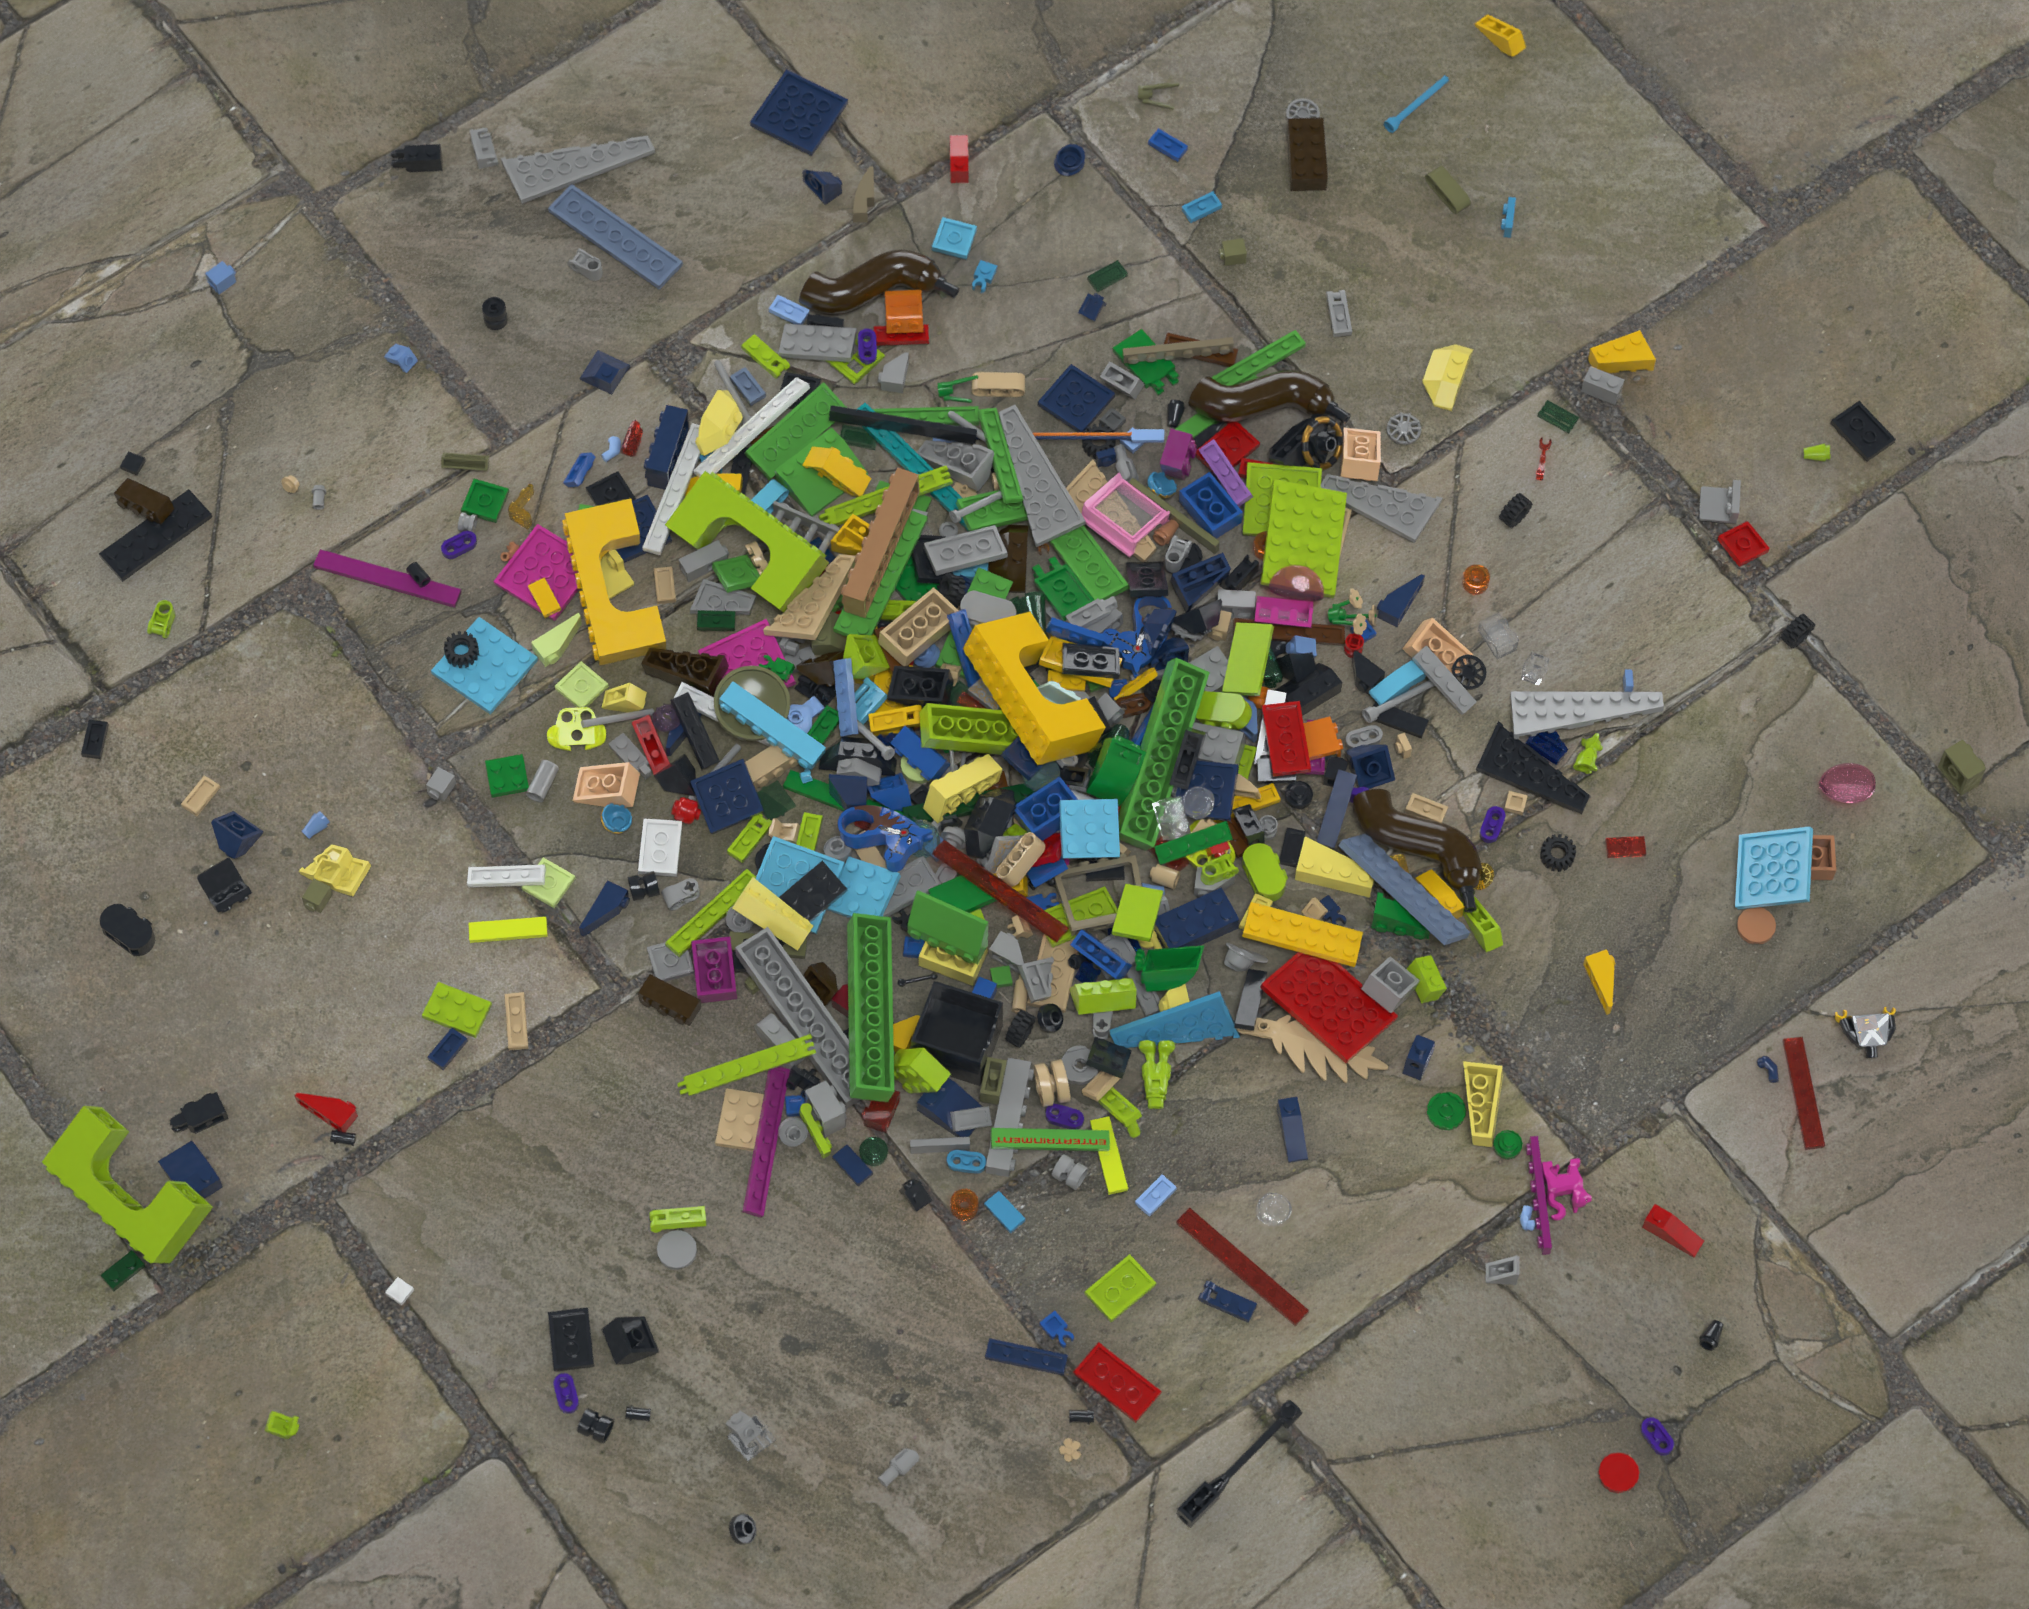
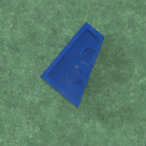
M1053 617L1046 627V632L1053 636L1076 644L1101 646L1105 639V634Z

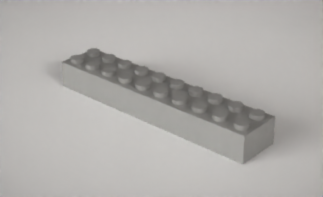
M769 927L736 946L735 955L790 1033L796 1039L811 1034L812 1039L805 1041V1043L813 1042L814 1046L808 1048V1051L816 1049V1054L808 1058L822 1078L828 1082L829 1086H834L839 1102L842 1101L847 1109L861 1099L850 1098L848 1038Z

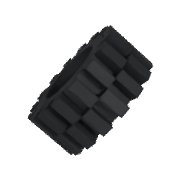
M1099 423V427H1096V424H1092V428L1089 426L1087 431H1084V433H1115L1111 427L1108 429L1106 424L1102 427V423ZM1082 440L1084 452L1089 457L1093 455V459H1096V452L1114 448L1116 440H1106L1104 445L1096 446L1092 443V440Z
M1522 493L1516 494L1503 507L1504 509L1501 510L1499 519L1508 527L1514 528L1526 517L1525 515L1529 513L1533 503Z
M946 573L945 576H942V580H939L940 585H937L938 592L953 606L958 608L963 595H965V580H963V577Z
M1801 614L1786 627L1780 638L1791 649H1794L1812 633L1811 631L1814 630L1815 623L1805 614Z
M457 631L458 635L452 633V638L448 636L447 642H444L445 657L448 663H452L454 667L458 665L459 668H462V665H465L467 668L469 667L468 663L473 665L474 660L477 661L478 642L471 633L468 635L466 631H464V634H461V631ZM458 645H467L469 648L468 652L462 655L456 654L454 649Z
M1554 834L1543 842L1540 859H1542L1543 864L1546 863L1545 867L1547 869L1552 867L1551 871H1555V868L1558 869V872H1561L1562 868L1565 871L1568 869V866L1571 867L1572 863H1574L1576 846L1575 844L1572 845V839L1568 841V836L1566 835L1564 838H1561L1562 834H1559L1558 837ZM1556 847L1562 848L1566 855L1563 858H1555L1552 856L1551 850Z
M1021 1009L1011 1022L1005 1041L1018 1048L1022 1047L1031 1033V1029L1034 1027L1036 1017Z

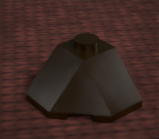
M845 650L822 654L820 657L814 658L813 661L812 658L804 660L796 665V668L818 685L826 684V686L835 685L833 661L843 659Z
M824 962L811 964L803 974V977L823 1005H828L838 991L836 974Z

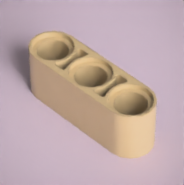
M976 372L972 374V376L978 375V379L972 380L971 392L975 396L1021 397L1025 394V375L1021 373Z
M1026 833L999 865L996 875L1008 886H1016L1045 850V843L1034 833Z

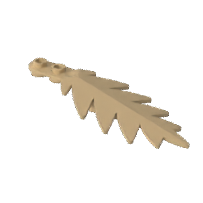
M1290 1015L1284 1016L1277 1021L1257 1018L1254 1031L1236 1028L1241 1034L1272 1039L1273 1045L1279 1054L1282 1053L1283 1044L1290 1059L1302 1073H1305L1304 1054H1306L1312 1067L1323 1081L1327 1080L1325 1057L1333 1071L1344 1083L1348 1082L1347 1064L1364 1079H1368V1069L1388 1070V1065L1372 1056L1375 1047L1366 1046L1346 1064L1297 1020L1290 1022Z

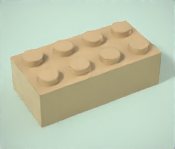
M933 587L880 632L878 643L902 666H907L951 629L947 615L959 610Z

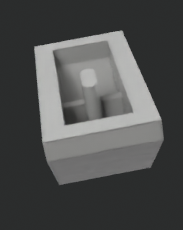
M1516 1255L1486 1263V1283L1517 1284L1519 1278V1256Z

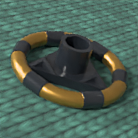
M1327 416L1317 417L1307 425L1303 433L1301 442L1303 457L1310 467L1322 468V470L1329 469L1337 462L1343 447L1342 431L1337 422ZM1321 423H1326L1333 428V430L1311 433ZM1309 443L1319 463L1311 458L1309 453ZM1335 450L1333 456L1325 462L1328 453Z

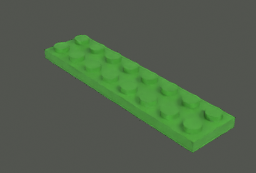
M911 511L866 618L845 612L843 607L833 628L834 632L844 636L849 634H874V629L878 626L927 523L928 516Z

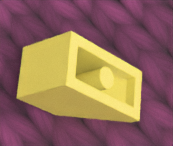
M631 683L606 690L602 708L620 712L642 710L645 705L647 692Z
M1186 984L1166 991L1159 1001L1160 1012L1190 1002Z

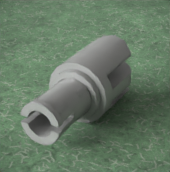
M1124 445L1115 446L1117 460L1115 467L1117 473L1120 472L1122 478L1127 482L1132 478L1139 481L1133 460L1128 458Z
M907 1448L901 1450L890 1460V1467L878 1477L879 1482L883 1486L888 1487L898 1475L904 1476L919 1461L918 1453Z

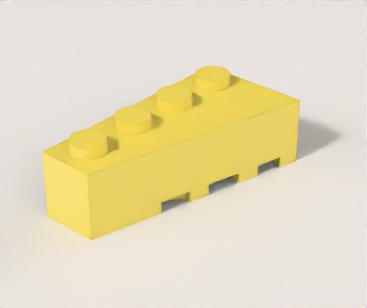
M989 754L978 757L968 765L964 764L958 770L947 773L943 778L932 781L929 785L930 788L923 809L939 823L943 820V815L946 813L951 815L957 811L956 807L962 802L967 804L976 793L980 795L996 784L1000 779L1003 769Z
M1307 837L1304 838L1295 880L1370 898L1374 879L1354 860Z
M754 877L745 887L732 908L763 929L769 927L774 936L797 951L813 928V925L806 918H803Z
M1463 1061L1472 1143L1477 1146L1492 1147L1503 1080V1067Z

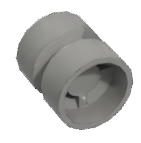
M1064 1154L1055 1165L1051 1176L1060 1182L1065 1180L1067 1186L1077 1190L1084 1181L1088 1168L1080 1163L1075 1164L1074 1159Z

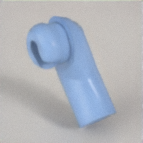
M612 436L609 438V450L601 454L605 462L620 453L621 441L618 437Z
M1526 1205L1523 1206L1520 1223L1523 1230L1533 1231L1536 1225L1534 1220H1530L1533 1208Z

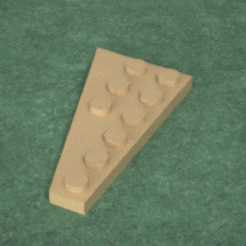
M1092 460L1066 487L1080 513H1082L1084 502L1107 483L1104 474L1097 468L1094 460ZM1116 491L1112 492L1095 507L1132 536L1141 529L1136 518L1128 511V507ZM1148 535L1137 543L1135 553L1133 554L1142 562H1146L1156 552V546Z
M839 554L825 568L826 572L821 577H816L813 580V585L810 588H805L787 605L788 609L782 615L778 614L774 618L775 622L771 626L767 625L763 629L764 634L816 640L841 594L843 585L848 581L850 569L855 567L856 556Z

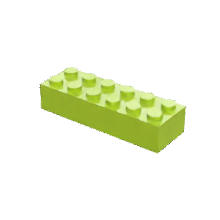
M927 703L919 712L922 748L1001 755L1018 737V734L1012 728L1011 723L1002 710Z

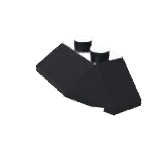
M1313 414L1311 418L1304 419L1292 426L1270 448V461L1300 467L1306 464L1301 448L1303 433L1313 419L1326 415ZM1326 423L1318 424L1311 433L1327 431L1328 425ZM1309 443V453L1312 457L1315 453Z
M841 737L828 747L820 758V770L837 771L839 760L852 758L861 759L881 768V775L895 776L897 759L894 756L889 760H885L881 756V751L866 738Z
M998 788L979 796L964 828L966 851L969 857L983 859L986 853L992 850L995 837L1003 836L1016 809L1015 792L1013 790Z

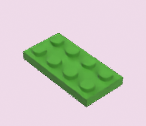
M1000 490L957 499L956 505L961 510ZM1003 498L962 517L969 532L993 525L999 527L1028 520L1023 501L1021 503L1004 504Z

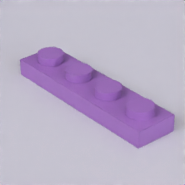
M1214 439L1199 449L1238 507L1253 498V495Z

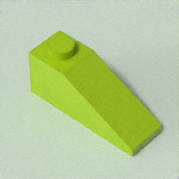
M1474 896L1477 910L1470 913L1463 911V916L1477 942L1485 952L1503 946L1500 926Z

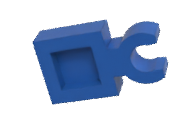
M1050 893L1047 898H1043L1042 894L1024 898L1023 902L1028 917L1033 918L1036 913L1059 905V902H1051L1052 899H1056V893Z
M1053 1311L1039 1323V1326L1052 1340L1055 1337L1059 1338L1061 1347H1066V1343L1063 1341L1065 1337L1074 1341L1073 1334L1065 1331L1068 1325L1056 1311Z

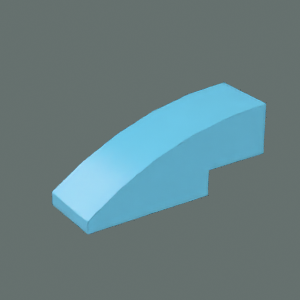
M1411 660L1378 683L1369 691V694L1381 705L1409 691L1411 686L1424 680L1426 675Z

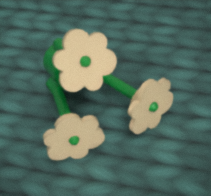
M1352 588L1350 589L1351 595L1349 600L1333 604V608H1329L1328 619L1332 624L1351 625L1354 628L1355 634L1362 635L1367 627L1366 618H1369V621H1372V624L1376 626V607L1372 605V610H1369V614H1347L1346 610L1341 608L1342 606L1351 603L1355 608L1361 609V604H1363L1359 592ZM1356 618V619L1354 620V622H1353V621H1345L1346 619Z

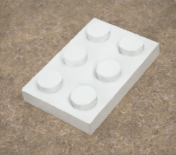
M644 819L638 874L654 871L655 875L677 877L682 821Z

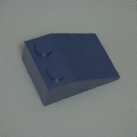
M947 1078L937 1092H925L917 1101L918 1112L956 1137H970L976 1128L953 1132L950 1112L983 1107L950 1078Z
M192 1140L158 1161L170 1181L186 1182L204 1199L223 1188L220 1178Z

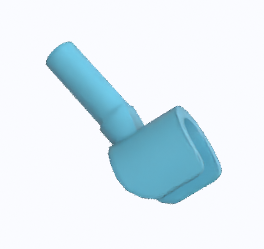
M808 767L804 772L800 773L803 784L813 781Z

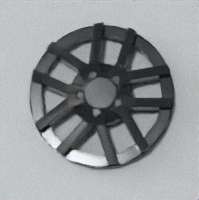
M1474 655L1459 657L1451 668L1452 674L1456 679L1457 677H1462L1459 681L1461 684L1464 679L1467 680L1466 685L1462 684L1466 690L1480 687L1486 679V667ZM1464 658H1466L1467 665L1463 661ZM1470 659L1476 660L1477 662H1475L1472 665ZM1479 663L1481 668L1476 669L1475 665ZM1483 671V676L1479 675L1478 672ZM1474 677L1478 678V679L1481 680V681L1478 683V682L1474 679Z

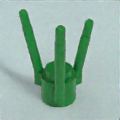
M978 375L950 382L937 383L939 397H944V401L952 400L972 403L971 399L953 397L950 394H954L953 385L978 379Z

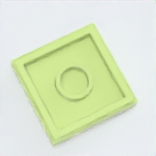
M582 661L555 685V689L577 708L588 707L609 687L606 681Z
M543 857L538 865H545L546 867L545 885L522 886V890L555 908L576 877Z

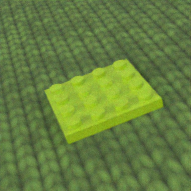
M1248 463L1246 487L1253 495V498L1245 502L1243 535L1266 537L1274 479L1321 488L1322 468Z

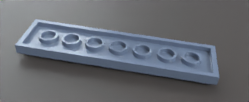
M572 184L548 208L549 213L659 290L683 266V262Z
M1361 834L1340 842L1339 847L1443 945L1468 938L1470 931L1465 925L1458 921L1449 910L1445 909L1435 897L1431 896L1422 885L1418 884L1408 872L1404 871L1397 861L1389 857L1384 849L1375 844L1370 836Z

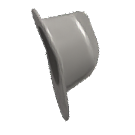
M1226 943L1228 951L1224 964L1235 971L1248 970L1255 962H1268V959L1261 954Z

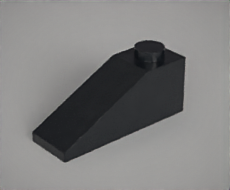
M1190 727L1185 730L1170 785L1188 790L1203 747L1206 732Z

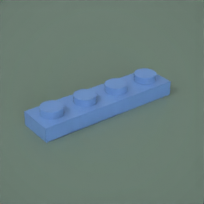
M851 658L833 661L841 737L858 734Z

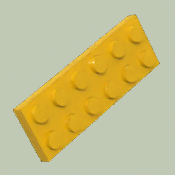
M1250 902L1242 937L1355 967L1363 932Z

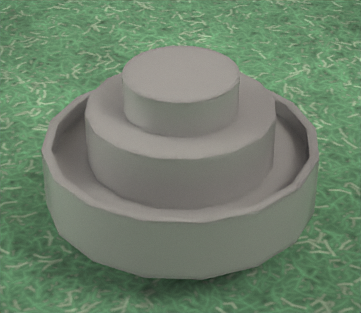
M955 826L944 828L941 836L949 849L966 848L964 830Z
M840 836L827 840L823 849L826 856L843 862L852 854V848L846 846Z
M733 906L730 907L725 917L729 929L742 933L751 929L754 922L732 909Z
M797 1117L785 1119L778 1128L780 1140L790 1147L802 1144L808 1134L806 1124Z

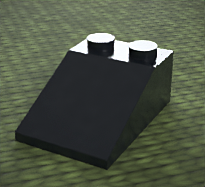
M894 666L887 699L906 706L921 705L922 709L927 703L949 705L954 683L950 669Z

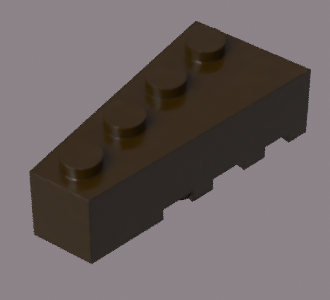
M649 648L641 663L647 675L679 686L683 682L712 697L729 667L725 655L691 654L687 651L680 653L673 650Z

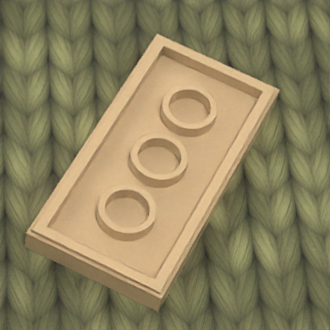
M1043 934L1037 960L1050 957L1054 959V963L1051 965V973L1053 974L1051 997L1031 1003L1028 997L1027 1005L1040 1008L1045 1004L1053 1003L1063 1013L1066 1012L1070 988L1072 987L1075 969L1069 966L1068 959L1073 954L1079 955V951L1070 945L1074 939L1051 947L1045 934Z

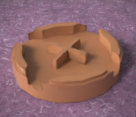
M1748 908L1738 918V934L1750 944H1764L1775 933V918L1764 908Z

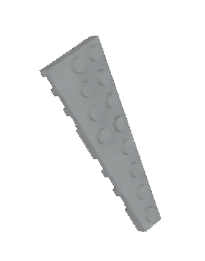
M648 136L628 138L622 142L609 141L608 144L596 145L595 143L589 147H569L556 149L550 153L537 152L535 155L524 157L523 155H517V158L511 159L504 157L501 159V162L521 204L568 187L571 184H576L655 154V149Z
M1016 405L1000 411L999 418L1019 482L1023 504L1036 547L1085 525V519Z
M1511 691L1510 693L1514 739H1519V736L1525 735L1536 736L1537 733L1545 731L1552 733L1556 729L1561 728L1573 729L1594 725V722L1602 720L1610 722L1611 719L1618 717L1625 719L1634 714L1646 715L1662 712L1664 708L1662 692Z

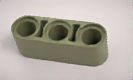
M1439 166L1425 175L1428 185L1453 214H1457L1471 205V200L1467 193L1443 166Z

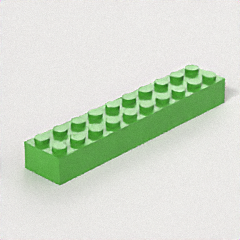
M1175 658L1167 662L1141 743V750L1145 751L1146 755L1137 779L1122 803L1118 815L1119 840L1145 851L1155 846L1173 790V785L1169 783L1184 733L1188 727H1193L1210 672L1181 659Z
M853 913L847 923L850 1098L888 1102L894 1093L891 917Z

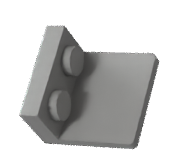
M1733 480L1732 486L1728 487V489L1702 486L1700 489L1699 520L1736 524L1740 509L1741 480Z

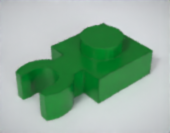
M764 655V659L768 661V664H759V666L771 670L783 682L787 683L795 669V665L778 657L774 662L770 656Z

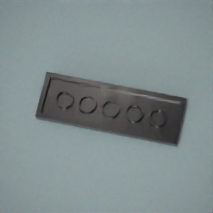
M190 489L171 501L175 509L162 524L154 521L150 522L146 519L99 553L100 558L122 582L212 518L210 511Z

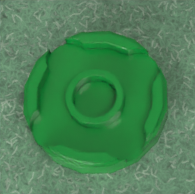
M1452 1092L1437 1093L1430 1099L1427 1105L1428 1119L1438 1129H1456L1463 1123L1466 1117L1465 1103L1457 1094Z

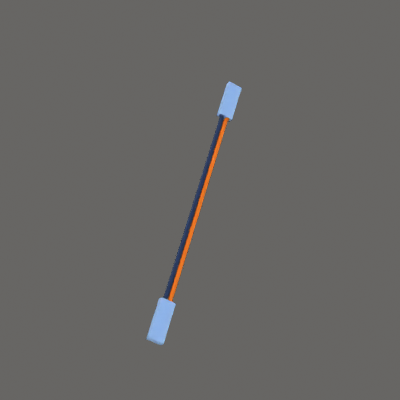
M1132 429V432L1033 433L1036 440H1132V443H1164L1165 431L1164 429ZM933 438V441L952 443L950 440Z

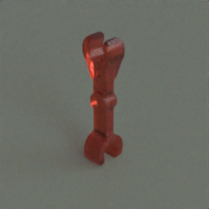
M1543 438L1539 441L1542 455H1540L1536 480H1543L1546 450L1551 448V439H1549L1547 445L1542 443Z

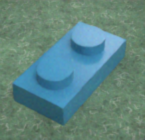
M1213 191L1182 206V211L1190 223L1222 209V203Z
M1509 197L1508 203H1504L1503 214L1506 215V218L1502 219L1501 230H1504L1503 237L1511 238L1515 197Z

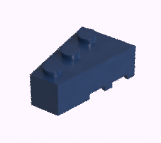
M1223 552L1172 574L1170 583L1185 612L1196 606L1225 577H1228L1231 567Z

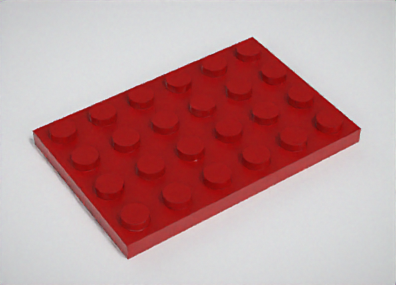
M1300 952L1294 955L1260 986L1267 995L1346 1064L1398 1018L1394 1011L1390 1013L1361 989L1363 984L1339 963Z

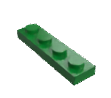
M1227 821L1154 846L1160 865H1164L1206 850L1209 847L1231 841L1233 838Z

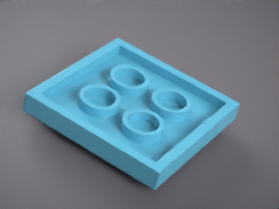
M1118 799L1059 801L1062 859L1120 857Z
M848 857L839 878L848 891L831 904L827 910L851 918L853 913L883 916L901 875L898 872H891L886 868Z

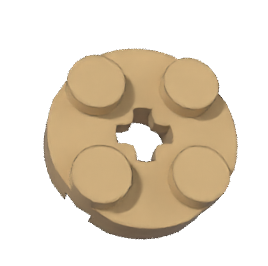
M754 541L746 544L745 547L748 554L753 555L750 557V560L754 567H759L757 571L761 575L768 563L764 559L757 542Z

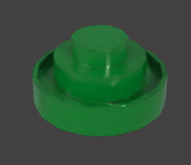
M1504 1130L1498 1133L1493 1143L1495 1153L1499 1157L1508 1160L1517 1157L1522 1151L1523 1146L1522 1138L1512 1130Z

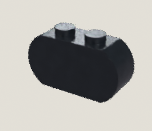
M122 904L110 905L101 913L100 926L105 936L132 956H142L151 951L155 944V935L151 927L152 923L144 917L141 919L133 908H126Z

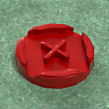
M1620 1452L1611 1453L1606 1456L1600 1463L1598 1470L1603 1487L1614 1493H1623L1633 1489L1638 1482L1640 1474L1635 1460L1628 1454Z

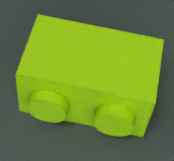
M1432 955L1415 958L1406 969L1420 980L1415 990L1421 1003L1438 1000L1447 989Z

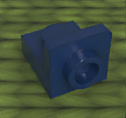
M1088 293L1078 313L1096 321L1103 306L1106 307L1107 303L1103 301L1104 297L1097 293L1091 295Z

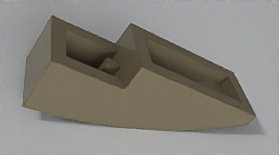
M870 166L865 172L856 190L853 203V223L868 222L867 207H875L873 166Z

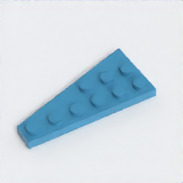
M1220 991L1110 1029V1035L1114 1043L1126 1048L1138 1047L1139 1042L1144 1040L1153 1041L1158 1045L1160 1041L1164 1040L1173 1041L1174 1043L1203 1041L1204 1038H1215V1040L1223 1039L1226 1036L1240 1038L1239 1032L1234 1028V1020Z

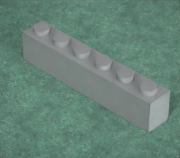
M1008 1058L994 1128H1023V1123H1020L1021 1116L1025 1117L1027 1105H1024L1025 1098L1029 1099L1031 1087H1028L1029 1080L1032 1081L1034 1076V1069H1031L1030 1061ZM990 1143L986 1173L1009 1177L1010 1171L1015 1169L1016 1160L1013 1159L1014 1153H1018L1019 1149H991Z

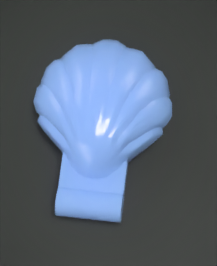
M813 696L803 705L791 704L787 720L805 733H808L812 727L813 718L822 713L825 707Z

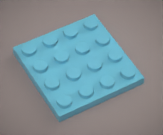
M478 617L466 631L468 635L471 633L478 642L479 655H477V661L474 660L473 665L468 663L469 667L467 668L465 665L459 668L458 665L454 667L452 663L449 664L444 655L431 670V673L491 715L536 664L538 657ZM458 645L455 647L454 652L462 655L467 653L469 648L467 645Z
M1810 826L1739 835L1735 907L1738 910L1810 902L1813 829Z
M773 836L756 880L777 897H780L822 860L838 879L841 876L845 862ZM827 909L810 922L813 925L811 933L817 935Z

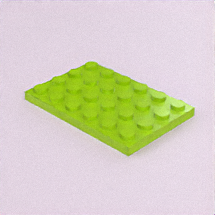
M1274 479L1260 585L1329 598L1335 597L1347 493Z

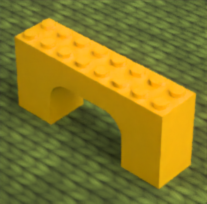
M626 499L565 513V519L562 520L564 535L568 536L566 538L569 554L573 553L571 555L573 572L577 571L575 573L577 589L582 590L579 591L581 606L586 607V609H583L586 625L590 624L588 634L590 643L594 642L595 644L592 645L595 661L598 660L599 665H605L644 656L649 648L666 649V639L658 606L630 612L616 609L609 601L600 565L602 558L609 551L640 544V533L632 500Z
M1027 612L975 625L963 647L965 655L968 656L974 669L982 678L984 684L1037 765L1093 751L1106 727L1088 699L1085 698L1066 704L1050 702L1043 697L1024 668L1037 663L1049 641L1032 613Z

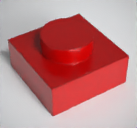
M1228 841L1206 849L1208 857L1214 855L1215 858L1224 855L1225 851L1230 849Z

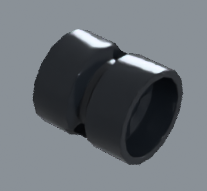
M498 297L486 299L482 304L484 323L491 330H501L508 321L505 302Z
M654 871L644 873L642 877L639 875L628 877L633 901L644 899L645 895L648 897L660 895ZM644 884L645 888H640L639 886Z
M587 1408L580 1419L577 1432L587 1437L592 1435L593 1440L604 1444L612 1431L614 1419L605 1415L599 1417L598 1412Z

